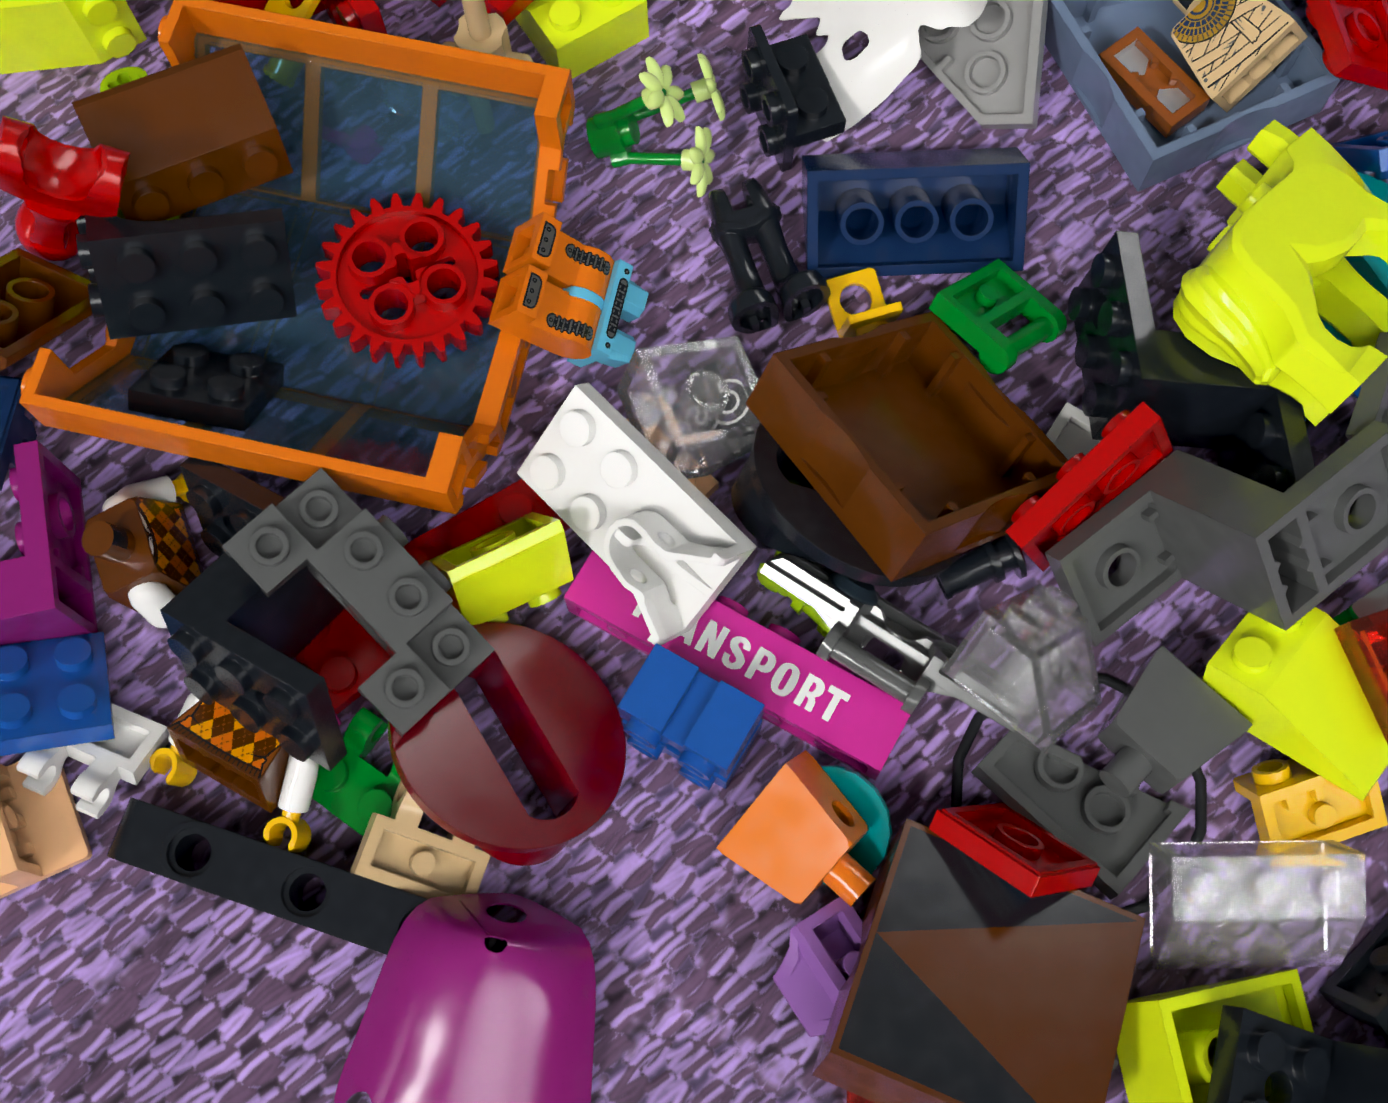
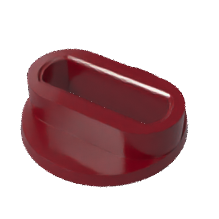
M485 622L472 625L495 650L468 677L474 678L477 681L556 818L542 820L528 815L455 688L402 737L388 721V741L396 771L412 799L424 813L447 832L461 840L479 846L487 854L502 862L518 866L540 864L556 856L573 838L593 826L614 801L621 786L626 763V741L622 720L615 701L601 678L585 660L565 644L540 631L521 625L503 622Z

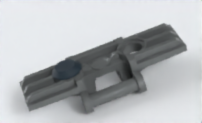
M782 552L764 564L760 573L812 606L831 629L817 650L816 656L824 661H828L830 658L836 660L902 702L903 705L900 709L910 716L927 691L957 698L1012 732L1020 724L1030 701L1027 698L1023 685L957 645L958 642L946 634L944 636L880 597L879 592L875 591L872 584L846 577L819 562ZM873 637L904 656L900 672L863 649Z

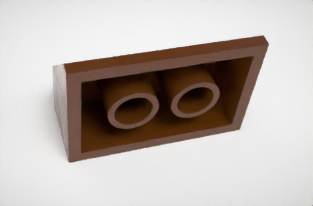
M240 43L72 102L92 148L101 143L130 152L119 205L125 219L135 221L167 220L293 173L277 126Z
M16 248L1 256L0 371L13 365L91 316L93 313L88 293V283H91V281L20 248Z

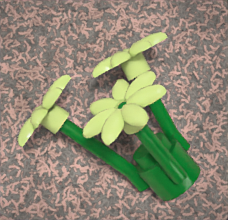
M701 53L697 54L704 78L691 82V88L684 91L679 86H670L673 78L670 66L663 65L660 68L654 58L647 57L645 62L648 72L639 73L640 81L646 87L642 90L641 96L612 110L594 114V116L587 119V136L594 155L598 159L610 157L613 168L629 164L681 166L683 171H692L690 184L696 185L697 197H702L706 192L707 185H710L713 181L709 164L714 160L715 152L710 149L712 133L708 127L701 128L696 126L695 147L683 149L682 154L631 152L632 145L639 144L640 131L637 121L661 112L666 127H670L673 124L674 118L681 123L685 120L681 104L692 100L700 103L712 98L720 121L725 119V105L720 91L716 88V78L707 57Z

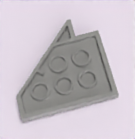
M988 0L980 17L970 26L947 27L943 30H937L926 25L920 26L918 30L922 55L920 59L983 128L1037 129L1048 0Z

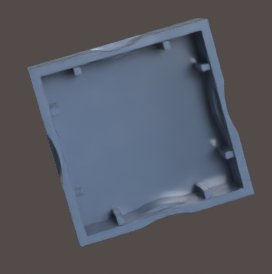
M1048 0L1045 46L1139 192L1251 143L1255 136L1274 119L1287 127L1322 110L1342 78H1337L1329 72L1322 59L1323 50L1303 21L1282 0L1268 1L1289 14L1308 37L1227 113L1210 99L1204 111L1167 138L1145 118L1146 113L1143 108L1136 109L1125 98L1098 55L1138 26L1204 90L1171 37L1172 29L1185 17L1172 0Z

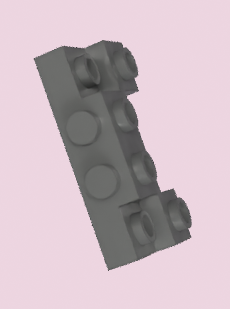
M320 468L276 507L273 504L269 505L228 540L222 548L255 581L267 597L272 595L305 566H308V571L390 655L391 658L360 685L357 691L370 701L402 737L480 666L495 649L452 605L453 599L447 594L452 586L442 572L428 560L419 565L403 548L409 542L399 527L385 515L376 520L366 508L361 510L333 479Z

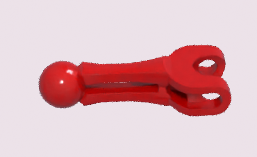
M3 115L0 125V189L24 200L15 217V230L22 246L29 253L46 261H64L77 255L76 234H79L76 220L80 216L88 215L102 218L117 216L130 152L101 143L95 148H80L66 145L41 134L35 124Z

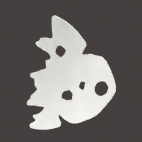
M792 0L791 5L782 12L779 19L786 21L820 18L816 35H827L828 40L816 55L846 118V131L881 104L916 67L922 56L918 31L921 25L937 30H943L947 27L970 26L980 17L988 0ZM858 31L866 33L869 39L868 46L854 59L845 60L842 52L845 41ZM838 135L831 136L822 140L828 142Z

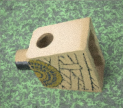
M1172 0L1185 17L1172 29L1171 37L1207 95L1226 113L1308 37L1289 14L1268 0Z

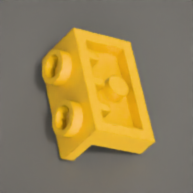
M1293 759L1266 760L1255 764L1251 768L1250 773L1233 779L1236 792L1251 801L1263 854L1275 864L1388 825L1378 781L1366 798L1361 801Z

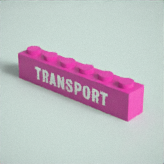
M592 550L564 595L568 611L649 655L655 645L647 640L651 634L634 594L621 584L610 567ZM718 596L717 600L713 601L690 631L661 645L698 666L700 672L718 682L722 680L763 703L765 707L762 718L873 780H876L910 717L909 714L900 709L903 705L902 702L875 685H871L851 674L852 671L836 660L830 658L828 661H824L816 656V654L799 646L801 640L788 629L773 623L766 628L747 618L749 615L748 610L738 602L725 596Z

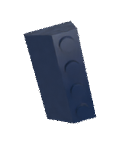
M1017 147L802 155V208L806 270H817L824 278H835L866 268H873L877 276L973 273L1000 259L1013 271H1023L1030 162Z

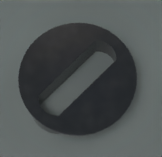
M760 423L750 455L732 485L731 500L735 513L744 527L765 545L785 554L819 562L825 567L851 579L888 587H906L930 581L949 568L963 554L960 553L891 582Z

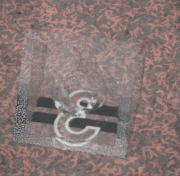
M738 336L635 349L616 389L629 422L687 479L708 476L749 453L760 425V421L745 404L758 379Z

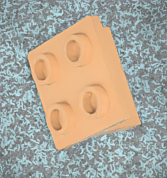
M18 762L8 766L0 764V899L87 861L92 857V850L79 812L76 810V803L70 792L64 768L53 789L43 796L23 787L22 783L28 775L17 771L16 766Z

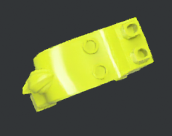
M1274 119L1255 136L1247 147L1248 152L1269 168L1266 173L1262 175L1243 158L1231 168L1216 186L1237 209L1228 218V226L1208 246L1207 250L1210 253L1196 268L1188 270L1182 276L1181 288L1173 301V318L1184 336L1208 355L1240 368L1254 384L1269 385L1302 404L1304 416L1316 427L1388 358L1387 355L1375 348L1379 333L1388 332V299L1372 287L1345 258L1347 256L1380 257L1388 265V203L1374 196L1354 168L1312 127L1298 137L1294 132ZM1320 317L1350 341L1353 347L1336 339L1325 328Z

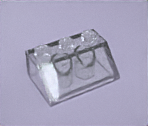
M1038 584L983 611L941 670L1043 752L1047 751L1094 713L1102 703L1088 619L1076 611L1078 604L1071 596L1051 585L1045 588L1042 584Z
M1335 840L1149 843L1151 967L1154 970L1340 966L1366 920L1365 854Z

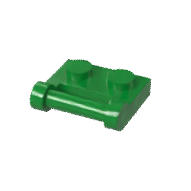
M1000 259L939 291L928 308L954 334L961 336L979 352L980 363L986 371L996 375L1007 371L1015 365L1017 357L1040 342L1048 343L1054 341L1067 328V320L1063 312ZM1020 314L1030 321L1029 324L1007 337L996 329Z

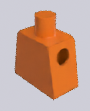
M806 750L782 766L716 847L730 860L797 904H802L825 883L851 907L875 881V878L848 854L869 830L867 823L814 757Z

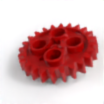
M393 193L391 208L383 209L381 204L373 198L370 199L372 214L365 217L354 208L350 210L354 225L352 228L335 223L333 228L339 243L323 241L321 246L327 260L316 262L315 267L318 276L323 281L316 283L315 287L319 300L325 301L321 305L325 319L335 320L332 326L338 339L350 335L349 343L354 353H358L369 344L373 363L377 364L386 352H389L393 355L396 368L400 369L406 355H414L419 368H424L426 353L433 351L442 362H446V346L450 343L463 352L467 350L464 334L466 331L473 335L482 336L483 324L479 317L490 318L493 302L489 299L496 297L499 282L494 280V278L499 276L498 260L490 259L493 256L491 240L479 241L482 236L481 225L478 222L464 227V209L460 207L447 216L445 215L444 199L440 197L429 209L424 207L421 193L415 194L411 206H403L398 193ZM421 242H430L435 245L429 251L424 252L412 249L414 245ZM376 261L383 264L380 269L373 272L360 270L367 262ZM452 261V262H454L455 264H454V265H452V264H446V262ZM410 277L413 282L407 283L404 278ZM441 288H453L458 291L455 296L448 299H440L433 296ZM365 294L370 296V298L363 299L362 296ZM390 308H402L406 311L403 316L394 320L380 317L384 311Z

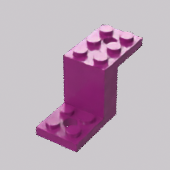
M38 440L15 444L13 446L16 467L10 469L9 481L12 492L20 505L21 522H17L15 525V539L23 556L0 561V645L97 633L89 554L82 547V535L86 523L81 480Z

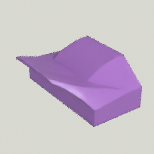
M840 897L790 929L789 948L780 967L773 976L777 987L810 1037L825 1035L839 991L853 970L861 945L863 922L853 906L850 907Z

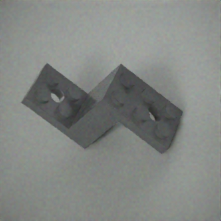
M1376 420L1372 421L1284 493L1179 449L1174 451L1045 552L1078 633L1086 642L1095 647L1098 646L1181 578L1285 631L1388 547V424ZM1118 557L1115 566L1116 571L1108 577L1110 565Z

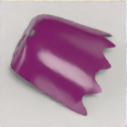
M511 893L432 897L416 906L403 922L383 963L337 1085L334 1103H346L357 1092H366L372 1103H591L596 977L591 946L582 929L548 908L530 899ZM494 905H507L520 909L524 912L526 918L521 922H502L492 918L487 914L486 910ZM493 937L502 941L506 940L508 944L502 952H491L485 946V938Z

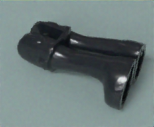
M755 178L742 182L746 208L733 211L723 189H716L708 194V206L712 222L709 232L712 240L721 247L726 257L737 292L728 304V317L734 330L745 334H752L775 327L779 320L778 307L774 297L763 285L748 246L749 244L758 243L776 289L779 306L786 322L811 315L828 301L831 294L826 279L817 270L799 271L780 225V220L782 219L780 207L770 200L762 185Z

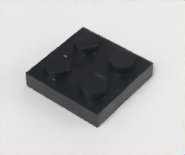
M199 343L174 344L128 388V410L245 432L284 385V364L265 361L262 356L255 353L244 352L230 355L209 351L208 347Z

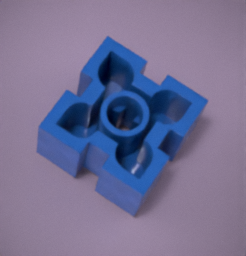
M656 643L617 707L620 717L623 718V730L629 735L627 743L654 760H658L661 753H667L677 759V762L681 765L678 772L684 778L703 789L710 790L713 783L727 789L762 728L763 720L761 718L764 714L765 705L722 680L718 682L700 672L698 666Z

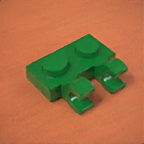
M362 707L356 713L346 729L343 741L347 754L331 771L319 765L312 799L362 836H364L372 813H379L387 817L391 816L393 799L401 781L394 763L391 772L386 776L365 760L366 756L388 729L386 722L365 707Z

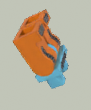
M545 212L517 226L514 230L503 273L507 275L500 279L488 324L553 354L565 357L568 362L580 368L596 361L614 368L629 363L633 357L636 341L634 337L617 329L619 320L621 318L630 322L639 318L645 310L649 294L630 280L633 266L621 259L614 261L606 252L584 245L560 231L562 222ZM526 247H529L527 254L524 255ZM515 296L513 305L509 306L512 297Z

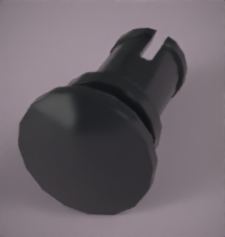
M1006 534L999 537V539L984 543L978 548L962 554L955 563L937 576L936 580L945 598L949 600L954 595L991 579H994L996 583L1006 579L1005 573L1014 570L1015 574L1022 579L1027 576V568L1022 550Z

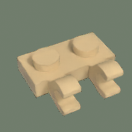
M400 781L393 799L391 816L387 817L379 813H372L350 873L425 899L447 895L476 894L490 855L476 849L475 845L461 840L449 832L445 838L418 828L424 812L412 799L402 781Z

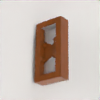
M1138 26L1098 55L1125 98L1136 109L1143 108L1146 113L1145 118L1165 138L1204 111L1211 99Z

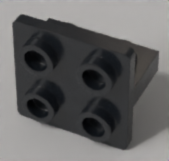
M760 24L749 27L747 49L742 50L741 53L745 71V82L739 84L740 97L747 114L756 112L761 125L758 126V136L765 156H775L781 172L792 169L794 148L844 133L846 118L807 34L769 45Z

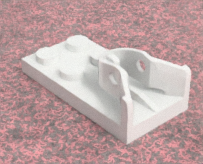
M589 382L574 386L517 471V474L610 567L621 584L634 594L651 634L647 640L653 645L656 643L663 645L690 631L757 547Z

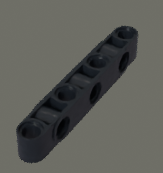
M130 797L106 855L117 861L386 955L405 919L416 906L428 900ZM207 839L211 846L210 859L204 867L195 870L191 861L192 851L199 842ZM320 877L325 883V899L320 906L309 911L303 904V889L313 878ZM493 937L485 938V946L491 952H502L508 944L506 940L502 941Z

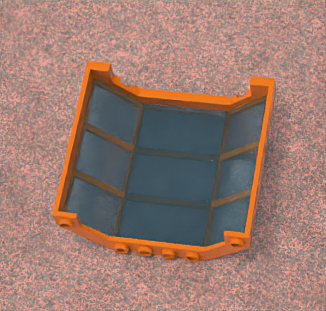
M173 0L168 15L162 17L158 27V42L171 66L173 67L240 43L277 126L293 169L291 174L183 213L179 219L282 208L297 317L111 340L106 325L105 345L71 368H68L51 349L40 347L33 366L27 369L22 378L19 403L44 426L303 482L322 468L342 490L457 514L463 506L464 495L462 493L464 487L474 489L487 471L488 462L482 461L486 454L498 456L502 449L531 343L489 325V318L479 317L483 324L482 336L473 335L466 331L464 334L467 350L463 352L450 343L446 346V362H442L432 351L426 353L424 368H419L414 355H406L400 369L396 368L393 355L389 352H386L377 364L373 363L369 344L363 350L354 353L349 343L350 335L338 339L332 326L335 320L325 319L321 308L325 301L319 300L315 287L316 283L323 280L319 278L315 265L316 262L327 260L321 246L323 241L339 243L333 228L335 223L349 228L354 226L350 214L351 209H356L366 217L372 214L370 199L375 198L383 209L391 208L393 193H398L403 206H411L415 194L421 193L425 208L430 209L440 197L444 199L445 215L449 216L453 211L461 207L464 209L465 215L464 227L475 222L481 225L482 237L479 241L491 240L493 256L490 259L498 260L499 276L494 278V280L500 283V279L507 275L503 273L515 228L542 212L556 219L558 204L553 203V201L560 203L564 201L569 162L568 158H563L564 143L568 126L573 124L575 110L571 69L212 0ZM421 242L414 245L412 249L424 252L429 251L435 245L430 242ZM526 247L524 255L527 254L529 247ZM376 261L367 262L360 270L373 272L380 269L383 264ZM452 261L446 262V264H452V265L455 264V263L452 262ZM410 277L404 278L407 283L413 282ZM446 287L437 290L433 296L440 299H448L455 296L458 291ZM363 294L362 298L369 299L370 296ZM515 296L512 297L509 306L513 305ZM390 308L384 311L380 317L394 320L403 316L406 311L402 308ZM199 343L208 347L209 351L230 355L244 352L255 353L262 356L265 361L284 364V385L245 432L128 410V388L174 344Z

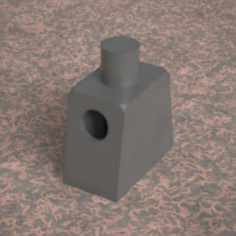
M1162 645L1137 669L1098 733L1100 742L1115 754L1100 771L1099 776L1112 792L1123 798H1128L1143 781L1156 792L1164 794L1243 735L1253 724Z

